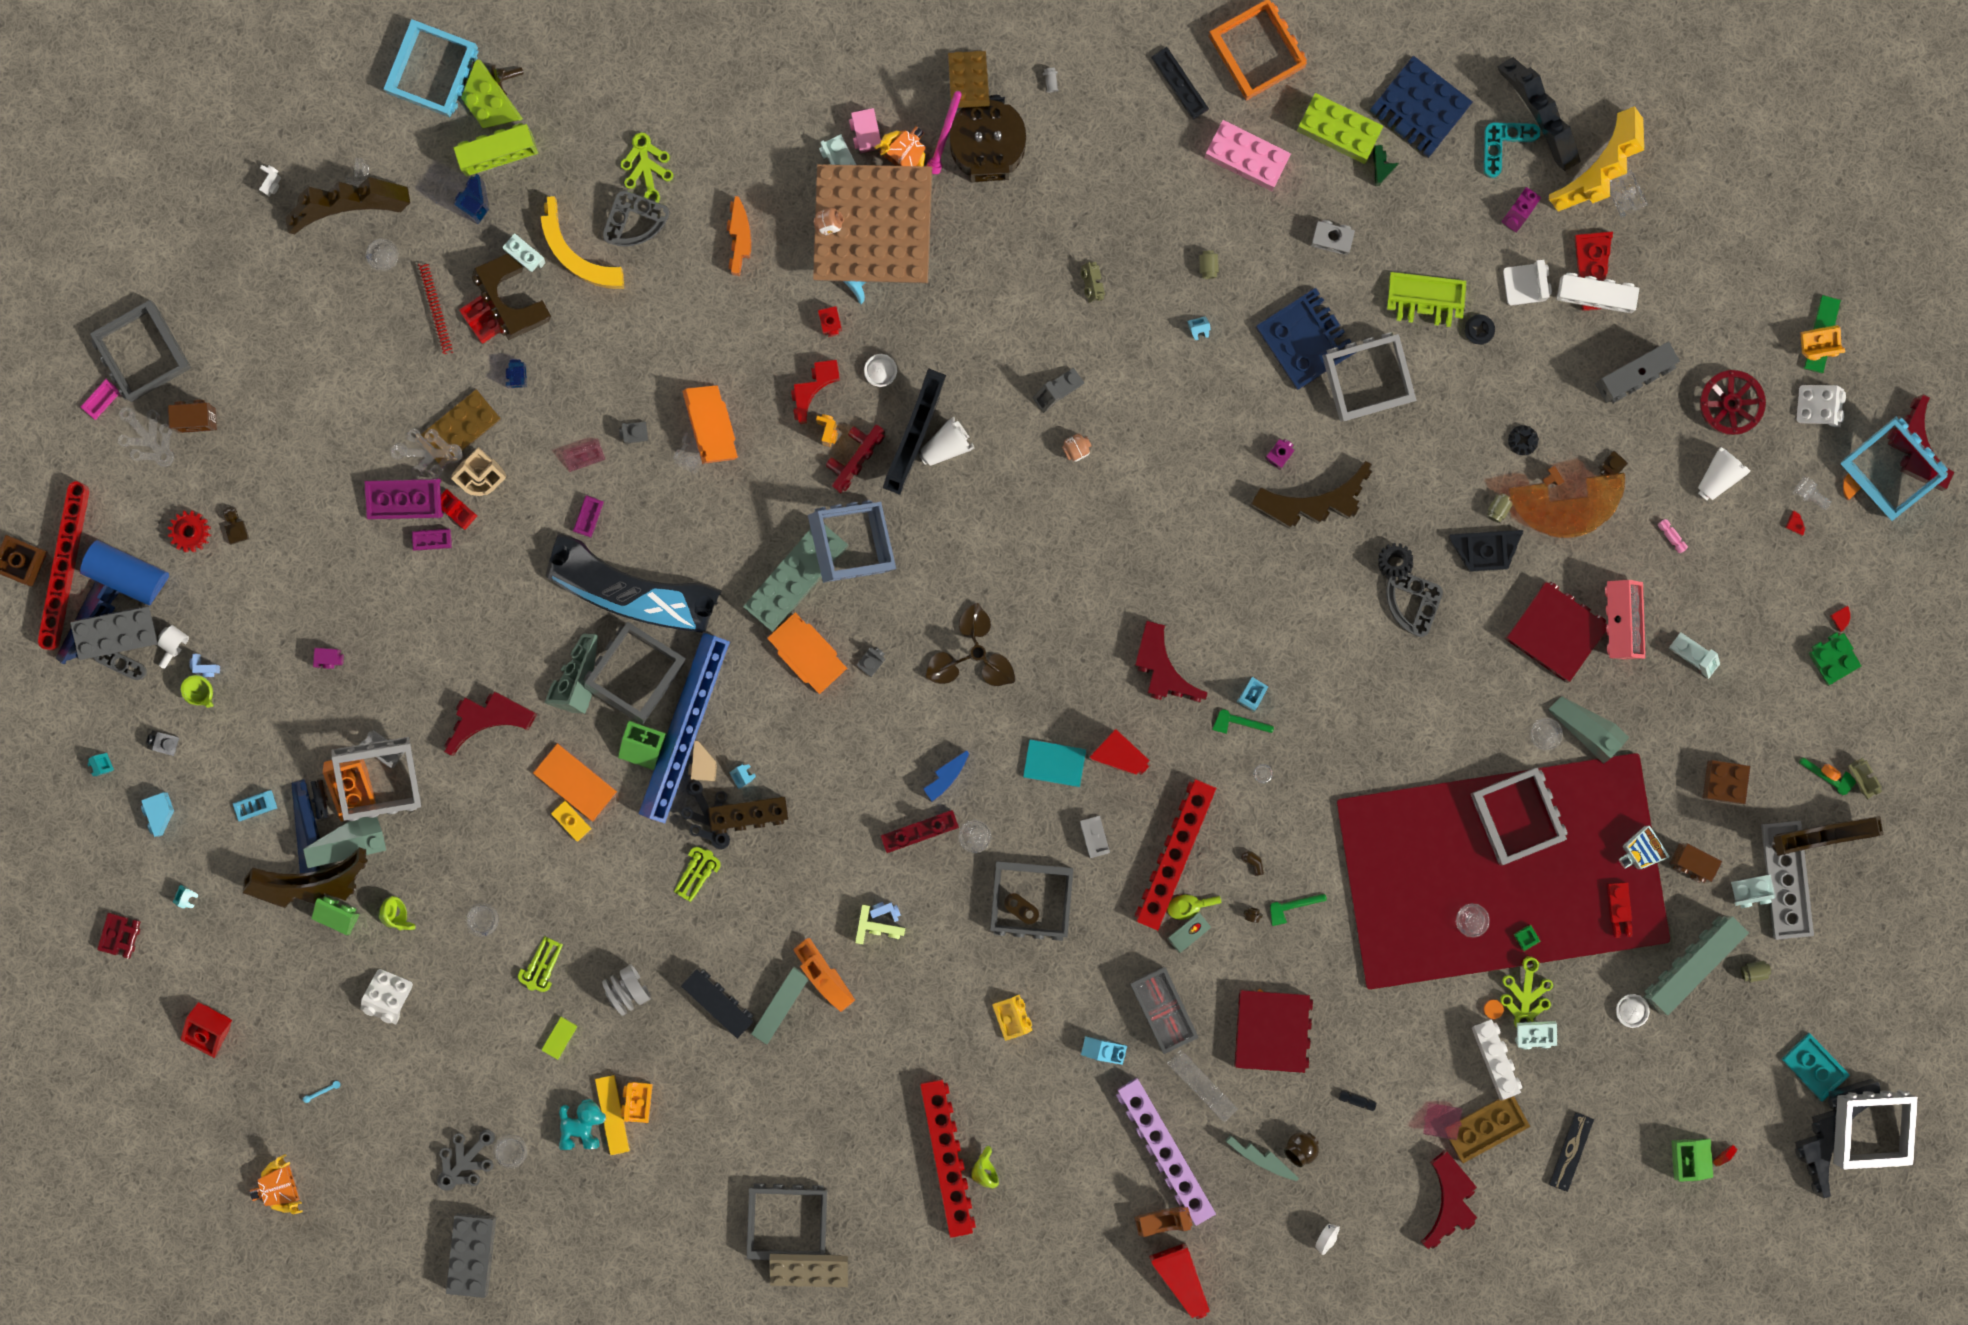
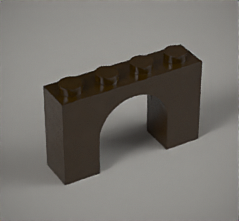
M507 253L474 268L472 280L475 286H479L483 301L489 304L491 316L494 320L497 319L501 334L506 336L509 341L549 322L551 315L543 300L522 309L510 308L500 300L497 292L498 285L502 281L521 273L524 268L522 264Z

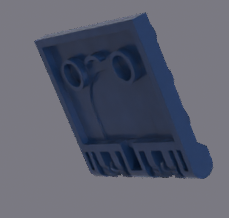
M1413 55L1369 112L1376 116L1384 105L1386 108L1378 117L1381 121L1386 117L1389 110L1392 111L1395 115L1389 120L1387 126L1391 128L1396 120L1401 118L1402 120L1394 129V132L1404 139L1414 128L1416 131L1407 142L1413 143L1420 133L1425 139L1420 142L1417 150L1421 151L1426 143L1430 141V145L1423 152L1429 158L1473 101Z
M1314 288L1256 326V329L1296 390L1301 389L1326 372L1322 355L1328 354L1327 350L1338 347V350H1341L1345 345L1351 343L1350 339H1346L1338 346L1334 340L1344 335V329H1341L1332 336L1329 334L1340 326L1334 314L1323 321L1319 319L1331 311L1329 307L1324 308L1318 314L1315 313L1313 308L1321 305L1324 301L1321 297L1313 303H1309L1320 295L1317 288ZM1355 353L1333 358L1335 366Z

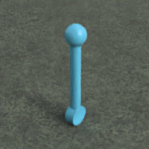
M335 1081L329 1087L310 1096H304L303 1101L309 1103L311 1099L333 1088L337 1089L341 1084L339 1081Z

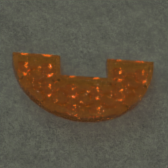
M1625 473L1585 477L1587 496L1549 501L1547 482L1508 488L1516 511L1528 525L1549 536L1572 538L1588 534L1610 519L1623 497Z

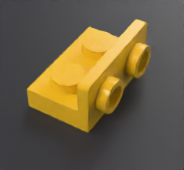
M1020 995L992 1004L1005 1041L1032 1031V1023L1030 1018L1027 1017L1025 1003Z

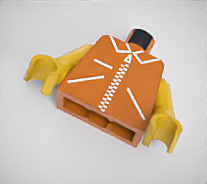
M916 126L911 133L906 130H896L885 134L880 143L875 146V149L880 147V155H883L895 166H924L925 146L919 142L924 132Z
M284 1154L270 1162L261 1172V1178L257 1180L259 1187L251 1189L250 1196L252 1201L263 1199L265 1206H270L271 1209L291 1214L302 1213L303 1210L300 1211L298 1209V1204H302V1202L298 1201L300 1199L289 1165L290 1162L286 1163L284 1161V1157L287 1156Z

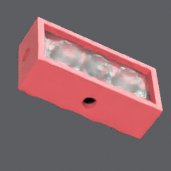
M1633 580L1607 581L1605 594L1608 597V605L1606 606L1608 625L1606 631L1609 636V643L1607 645L1609 657L1622 660L1645 659L1643 582Z

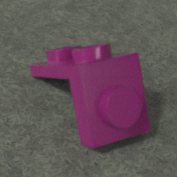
M1526 187L1501 222L1517 233L1541 197Z

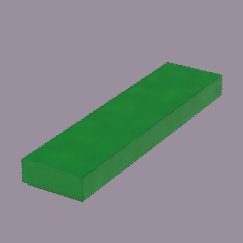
M1821 296L1813 330L1835 326L1841 302L1840 299ZM1827 356L1820 357L1818 360L1806 358L1804 369L1823 374Z

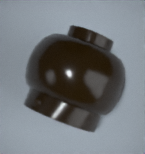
M1298 1132L1290 1137L1284 1153L1294 1165L1301 1168L1305 1164L1312 1163L1317 1158L1319 1142L1311 1133Z

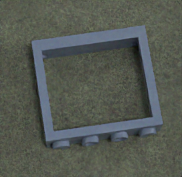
M868 500L862 502V505L853 502L846 504V507H842L839 504L831 506L828 510H826V507L814 509L815 512L808 515L823 583L881 574L896 569L881 502L872 503V501ZM867 512L879 564L835 571L823 519Z

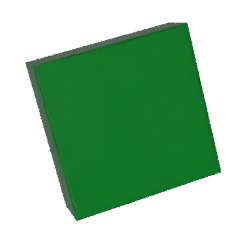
M1531 925L1513 934L1523 951L1541 942Z

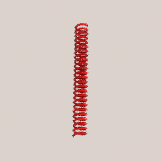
M418 264V266L420 267L419 270H421L420 274H422L421 277L423 278L422 281H424L423 284L425 285V292H427V299H429L428 302L430 303V310H432V317H434L433 321H435V328H437L436 331L438 332V339H440V346H442V350H444L442 353L447 354L445 351L452 350L453 348H443L451 346L452 344H443L451 341H442L445 339H449L450 337H440L448 335L449 333H445L442 335L440 333L448 330L445 329L442 331H438L442 328H446L447 326L437 327L439 325L445 324V322L439 324L437 323L439 321H443L444 318L435 320L439 317H443L444 315L435 316L436 314L442 313V311L434 313V311L441 310V307L432 309L436 306H440L441 304H436L434 306L432 305L433 303H438L439 300L430 302L433 299H438V297L429 298L433 295H437V293L429 295V293L433 291L435 292L436 289L427 291L430 288H435V286L426 287L430 284H434V282L426 284V282L432 281L433 279H424L432 277V275L423 276L428 273L430 274L431 271L422 273L425 270H430V268L421 269L422 267L429 266V264H425L422 266Z

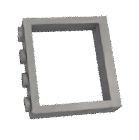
M1392 332L1382 334V339L1375 340L1374 337L1364 339V344L1350 343L1345 345L1346 349L1338 350V347L1327 350L1328 354L1322 355L1340 422L1417 401L1399 334L1393 335ZM1393 342L1407 395L1347 412L1333 358Z
M409 737L331 750L343 820L355 821L362 817L374 818L379 814H395L403 810L414 811L421 807ZM406 752L413 798L348 808L339 763Z
M1533 768L1471 793L1499 865H1505L1567 840L1565 836L1567 835V830L1558 819L1560 817L1559 810L1556 806H1553L1551 801L1553 799L1552 793L1549 788L1546 789L1543 782L1545 781V776L1542 770L1539 771L1538 768ZM1533 776L1557 837L1507 856L1483 796Z
M1897 1090L1894 1093L1891 1091H1880V1093L1876 1094L1866 1091L1859 1095L1848 1092L1846 1095L1837 1096L1833 1164L1842 1169L1913 1165L1917 1097L1910 1094L1909 1091ZM1902 1104L1899 1152L1850 1155L1853 1106Z

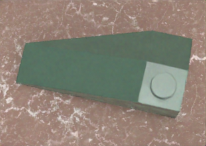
M582 634L571 652L573 660L567 665H563L561 668L564 672L559 682L554 680L545 700L547 705L571 713H586L592 693L584 688V678L589 671L593 672L595 669L594 664L598 640L596 634Z
M1562 696L1548 709L1603 764L1629 739V736L1615 723Z
M362 817L338 827L304 848L303 852L307 868L345 860L359 847L366 849V855L386 851V846L378 818Z

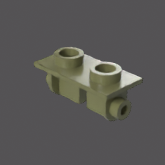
M1087 262L1081 266L1080 270L1081 278L1085 283V297L1088 298L1089 303L1095 300L1102 301L1105 296L1103 283H1096V280L1102 279L1099 265L1096 262Z
M1861 758L1848 765L1851 776L1855 778L1861 793L1867 800L1874 794L1877 795L1882 792V786L1876 776L1868 777L1873 771L1867 760Z

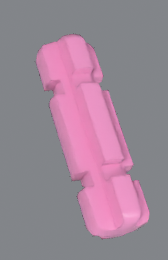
M1667 519L1662 520L1658 524L1660 530L1664 531V535L1670 543L1676 546L1675 549L1678 553L1684 552L1688 546L1684 541H1681L1682 538L1676 530L1670 527L1669 521Z

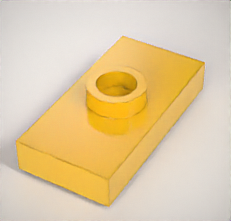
M564 801L551 813L577 842L592 829L567 801Z

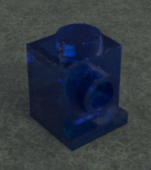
M520 359L510 360V363H508L509 368H506V379L509 380V382H506V387H527L526 364L521 362Z

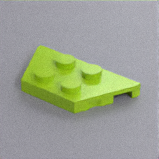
M476 60L461 99L482 128L522 120L523 118L482 61Z

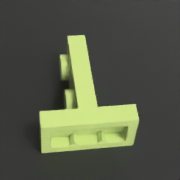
M862 905L855 943L864 944L866 929L870 930L869 933L874 935H881V932L889 933L888 937L900 939V935L904 936L905 928L868 921L870 906Z

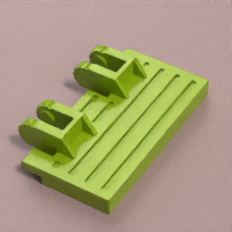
M1391 272L1387 310H1395L1396 303H1398L1396 321H1401L1403 306L1409 307L1408 322L1413 323L1415 305H1417V313L1433 315L1435 307L1434 325L1439 326L1441 311H1446L1445 324L1446 327H1451L1453 310H1455V318L1463 319L1466 281Z

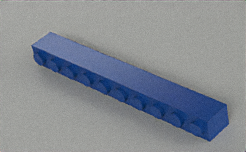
M703 633L639 815L662 823L666 822L729 646V641Z

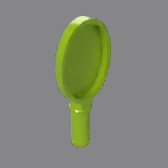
M1180 895L1170 901L1167 911L1172 918L1185 920L1195 916L1202 907L1221 904V898L1217 896L1198 900L1192 895Z

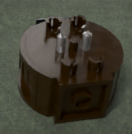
M990 95V106L963 107L954 117L950 128V151L952 158L963 173L971 175V183L1009 180V173H1012L1023 159L1026 147L1025 124L1020 114L1011 105L1005 104V97H1001V95Z

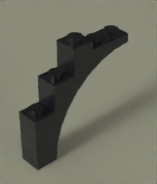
M1514 57L1497 66L1501 75L1513 86L1531 111L1549 145L1556 164L1566 171L1580 163L1581 160L1571 127L1560 118L1555 100L1545 93L1540 75L1531 67L1527 69Z
M928 368L909 423L886 475L883 489L901 495L936 411L946 378L945 374Z
M1868 1079L1829 1091L1830 1098H1828V1103L1833 1110L1812 1116V1130L1816 1135L1795 1142V1154L1800 1161L1807 1163V1171L1813 1182L1811 1187L1817 1196L1822 1198L1831 1197L1829 1166L1835 1143L1837 1096L1846 1095L1848 1092L1858 1095L1866 1091L1875 1094L1880 1093L1881 1088L1878 1081ZM1853 1106L1852 1120L1869 1106Z

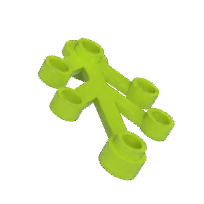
M637 133L632 139L633 148L626 159L621 161V167L625 171L631 170L632 162L639 152L641 160L630 177L625 179L624 184L628 189L635 188L637 179L644 172L647 187L644 197L649 198L650 195H655L656 199L654 201L659 202L660 194L654 188L651 170L662 176L666 182L673 179V173L671 170H666L650 160L647 151L657 156L661 163H667L670 160V156L666 151H661L653 146L647 134ZM641 139L645 140L643 146L638 145V141ZM662 154L667 155L666 160L660 159ZM626 161L630 162V166L628 168L623 167V164ZM667 172L671 173L669 179L664 178V174ZM633 180L634 184L632 186H628L627 181Z
M1531 956L1526 957L1522 962V966L1525 969L1523 992L1516 985L1515 979L1511 975H1505L1502 979L1503 984L1509 987L1522 1003L1520 1011L1514 1005L1513 999L1509 994H1503L1500 997V1002L1507 1006L1515 1016L1514 1025L1516 1028L1517 1023H1520L1522 1018H1526L1527 1022H1533L1536 1016L1551 1007V1002L1547 998H1541L1538 1001V1006L1529 1011L1532 1002L1553 988L1551 980L1543 979L1540 986L1531 992L1533 973L1539 968V962ZM1528 961H1533L1531 967H1527ZM1507 978L1512 979V982L1510 984H1506L1505 981ZM1545 982L1550 983L1548 988H1544ZM1505 997H1509L1508 1003L1503 1002ZM1543 1001L1548 1002L1546 1007H1542Z

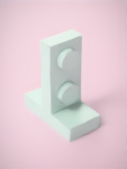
M1681 632L1669 647L1674 653L1701 670L1702 675L1707 679L1711 677L1720 665L1718 653L1712 649L1710 651L1706 650Z

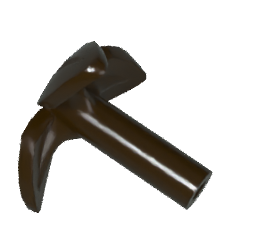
M492 65L491 75L507 95L502 87V82L523 75V69L520 67L505 72L504 69H495L496 65Z

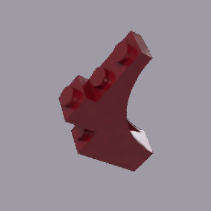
M1923 394L1913 399L1910 405L1912 411L1910 415L1907 414L1904 420L1909 425L1907 429L1912 434L1915 432L1921 438L1922 442L1920 443L1924 448L1929 447L1931 449L1925 430V413L1930 397ZM1895 427V429L1892 428L1887 436V439H1889L1887 445L1908 454L1900 462V466H1902L1900 472L1925 484L1934 478L1938 473L1898 428ZM1935 455L1933 458L1939 463L1940 460ZM1948 467L1946 471L1948 473L1947 477L1934 487L1940 491L1948 488L1955 473Z
M1146 621L1135 666L1138 667L1140 672L1149 673V670L1153 671L1147 692L1151 694L1150 698L1162 700V697L1166 698L1168 691H1171V695L1182 698L1183 695L1190 696L1189 700L1201 703V699L1206 700L1208 692L1189 684L1172 666L1165 648V625Z
M495 691L487 697L485 704H487L486 708L468 698H464L456 706V715L460 716L462 720H458L453 728L455 733L452 738L449 737L444 745L446 748L444 752L454 756L468 738L486 728L511 725L529 730L537 713Z
M1443 1150L1430 1161L1439 1179L1441 1205L1434 1226L1421 1241L1427 1249L1437 1247L1441 1243V1238L1445 1235H1451L1456 1230L1455 1226L1458 1225L1461 1230L1465 1228L1468 1230L1476 1223L1475 1220L1477 1219L1476 1215L1463 1201L1464 1198L1469 1199L1474 1195V1190L1477 1186L1446 1150Z

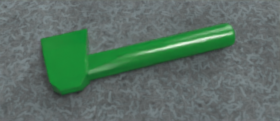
M1222 709L1212 729L1227 734L1229 722L1272 733L1274 726L1230 714L1228 710Z
M1801 758L1799 764L1837 788V792L1842 796L1848 794L1856 783L1855 778L1847 771H1845L1841 781H1834L1821 771V768L1806 758Z
M1320 894L1282 904L1279 902L1271 903L1272 926L1287 923L1283 911L1324 902L1327 900L1326 895Z

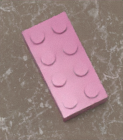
M1222 120L1204 158L1273 191L1291 153Z

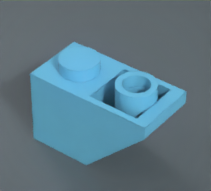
M165 792L141 800L143 804L141 806L142 812L149 821L147 824L149 832L154 837L163 835L174 812L169 795Z
M1085 1036L1081 1055L1099 1061L1123 1065L1127 1046Z

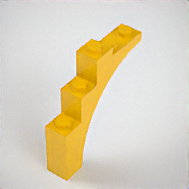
M1635 106L1617 113L1613 136L1596 162L1576 180L1562 189L1549 194V200L1557 211L1564 210L1589 199L1592 203L1610 197V180L1627 174V157L1644 151L1643 117Z

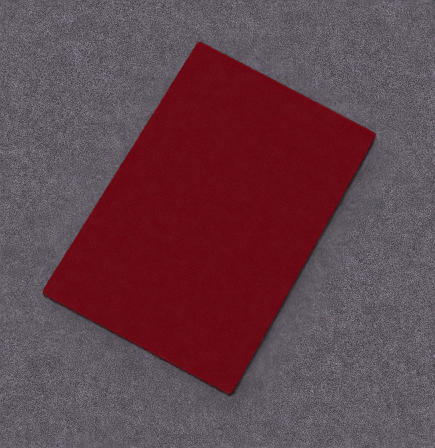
M1633 753L1614 756L1604 764L1599 759L1538 768L1539 771L1542 770L1545 776V781L1543 782L1546 789L1549 788L1552 793V804L1559 810L1560 817L1558 819L1567 830V835H1565L1567 840L1505 865H1499L1471 793L1528 770L1338 799L1337 809L1367 989H1378L1522 966L1523 960L1529 956L1534 957L1539 963L1669 943L1670 934L1658 862L1643 869H1637L1634 864L1625 869L1619 862V859L1627 854L1623 845L1644 826L1652 828L1640 755ZM1533 776L1483 796L1507 856L1557 837ZM1628 882L1632 915V937H1627L1625 922H1619L1621 935L1620 938H1615L1613 923H1611L1608 884ZM1531 925L1541 942L1523 951L1513 934ZM1533 961L1527 962V965L1533 964Z

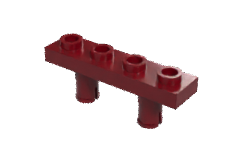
M876 424L868 435L855 426L850 429L848 436L861 445L846 466L833 457L827 461L826 467L838 475L832 484L834 490L841 494L843 490L846 491L850 487L853 476H857L861 472V465L865 460L871 458L874 447L883 441L885 437L883 428Z
M953 810L880 836L886 853H890L958 829L959 826Z

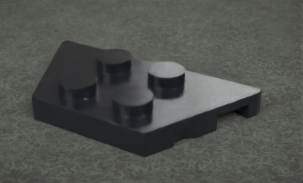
M1523 530L1450 534L1449 539L1469 572L1507 570L1516 552L1519 540L1523 535Z

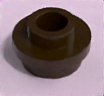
M1249 907L1243 913L1245 915L1244 919L1250 922L1258 923L1263 917L1260 910Z

